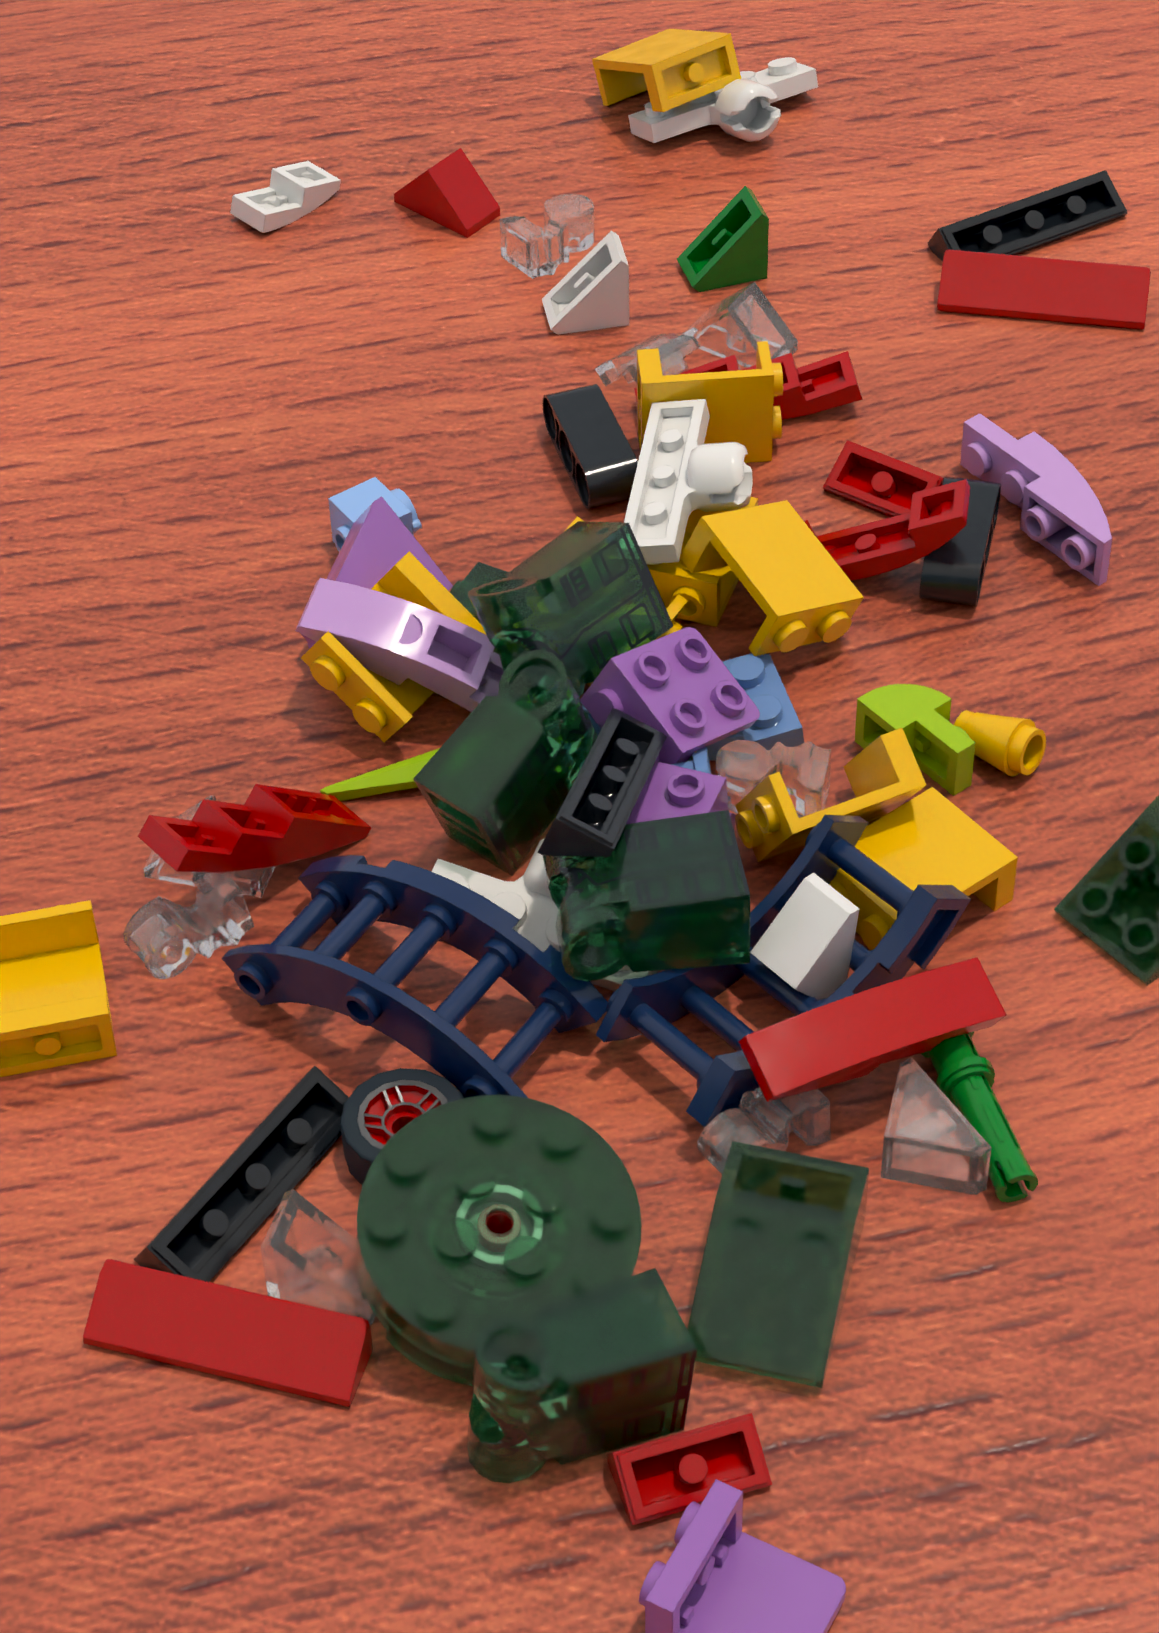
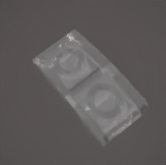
M676 333L659 334L642 340L602 363L595 370L605 386L623 376L628 384L634 381L637 384V350L659 348L662 374L677 375L689 368L684 359L701 346L693 336Z

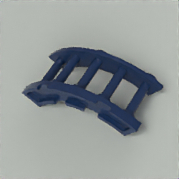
M824 815L821 822L810 831L805 842V848L783 878L735 927L728 928L717 938L715 943L672 968L642 978L624 980L622 985L608 1000L606 1006L607 1014L596 1036L603 1042L629 1039L643 1034L697 1080L696 1086L698 1090L686 1112L702 1126L708 1127L725 1124L747 1117L762 1109L763 1102L759 1099L764 1097L738 1042L744 1036L754 1031L713 998L746 975L796 1016L859 992L902 979L914 963L923 970L927 967L955 927L971 898L953 885L918 884L913 891L855 847L868 825L867 821L860 816ZM841 868L898 911L897 919L876 948L871 951L854 939L849 968L854 973L827 999L817 1000L815 997L795 990L750 952L805 877L815 873L826 883L830 884L836 876L837 870ZM691 1013L737 1052L716 1055L713 1059L671 1023Z
M360 855L329 857L313 862L298 877L311 893L312 900L271 944L246 945L231 949L221 958L234 973V979L239 988L248 996L256 999L261 1006L287 1002L314 1005L347 1015L357 1023L371 1026L394 1039L431 1065L462 1093L464 1101L472 1109L481 1113L486 1120L522 1111L531 1102L512 1078L554 1028L558 1033L596 1023L606 1012L608 1003L594 985L551 944L542 952L533 943L514 930L519 919L484 896L453 880L414 865L392 860L383 868L368 865L365 856ZM330 917L334 920L337 926L314 951L301 949ZM376 921L402 925L413 929L374 974L341 960ZM438 941H444L465 952L478 962L438 1008L433 1011L397 988V986ZM501 977L521 993L536 1010L492 1060L482 1049L460 1032L456 1026L496 980Z

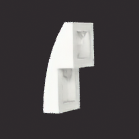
M309 161L273 168L269 187L232 196L230 214L262 233L276 230L291 224L326 202L340 189L341 180Z

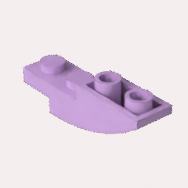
M980 413L965 421L963 425L960 465L982 481L1001 483L1000 494L1009 502L1022 509L1020 529L1031 539L1039 542L1065 561L1072 569L1080 572L1097 586L1107 581L1112 535L1107 517L1098 498L1074 465L1035 431L1017 440Z
M320 578L316 582L295 630L316 642L329 631L370 671L399 686L409 678L499 727L522 720L534 690L532 687L536 685L539 677L537 676L530 683L528 677H534V675H530L532 672L493 652L497 640L468 625L395 596L329 579Z

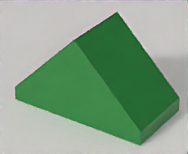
M744 186L677 258L692 288L698 292L767 278L769 218L753 191Z

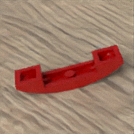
M967 479L914 492L909 513L816 537L851 581L889 572L908 565L940 548L967 525L970 486ZM808 520L804 521L806 525L810 528V530L814 533Z

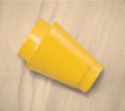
M965 710L960 713L954 723V726L962 728L976 742L974 755L1008 776L1013 777L1019 773L1023 775L1032 774L1043 758L1046 748V735L1043 730L1036 728L1035 723L1031 719L979 712L974 713Z

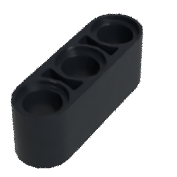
M597 384L544 395L542 406L548 434L585 508L590 509L629 500L638 461L600 387Z
M945 476L942 485L961 481L965 478ZM967 479L970 486L967 525L943 546L925 556L920 582V599L977 607L997 521L1001 483Z

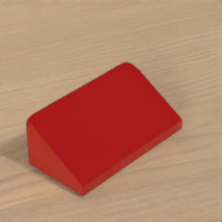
M847 440L822 488L824 491L889 517H894L910 512L912 494L914 492L941 486L944 478Z
M752 1413L606 1454L611 1474L630 1525L684 1511L692 1501L702 1504L716 1479L743 1491V1493L772 1485Z

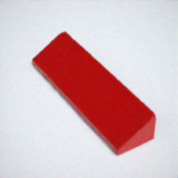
M949 249L944 252L937 310L1142 330L1145 329L1151 271L1147 267Z
M106 1259L99 1273L83 1334L84 1344L350 1407L373 1351L370 1323L364 1318L112 1259Z

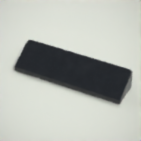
M1104 170L938 228L929 240L928 246L941 261H943L944 252L949 249L1018 255L1126 216L1128 212L1107 171Z
M612 708L537 853L545 856L610 857L667 736L632 716Z
M314 1066L269 1112L134 1260L142 1267L209 1282L341 1136L340 1123L343 1107L349 1097L320 1069Z

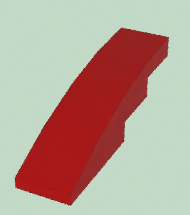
M848 351L799 368L796 366L792 353L771 359L772 363H781L783 395L774 396L773 406H780L782 420L806 416L863 400ZM734 354L678 374L737 371L741 369ZM756 365L751 366V367H748V368H745V369H742V370H752V369H756ZM634 388L637 400V388Z
M255 784L244 805L203 799L192 820L149 815L137 837L176 872L225 873L269 868L318 856L366 838L372 827L333 795Z
M978 957L859 992L748 1034L738 1042L766 1101L770 1102L866 1076L882 1063L927 1052L944 1039L992 1027L1004 1018L1006 1013Z

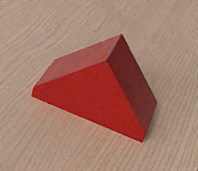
M461 148L394 193V202L466 238L500 216V206Z

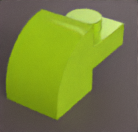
M893 684L876 688L857 698L855 742L863 749L880 735L903 728L920 770L953 796L972 784L976 742L962 728L950 723L952 700L950 697L926 686Z

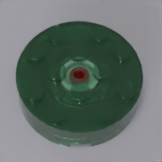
M506 1095L476 1096L445 1103L423 1113L401 1128L381 1149L368 1170L359 1197L356 1227V1274L363 1300L367 1299L374 1314L386 1329V1339L394 1348L419 1367L441 1378L464 1385L484 1388H514L545 1381L546 1372L568 1364L581 1355L586 1359L595 1352L613 1331L626 1307L641 1243L642 1223L637 1193L627 1169L612 1147L590 1126L566 1111L537 1100Z

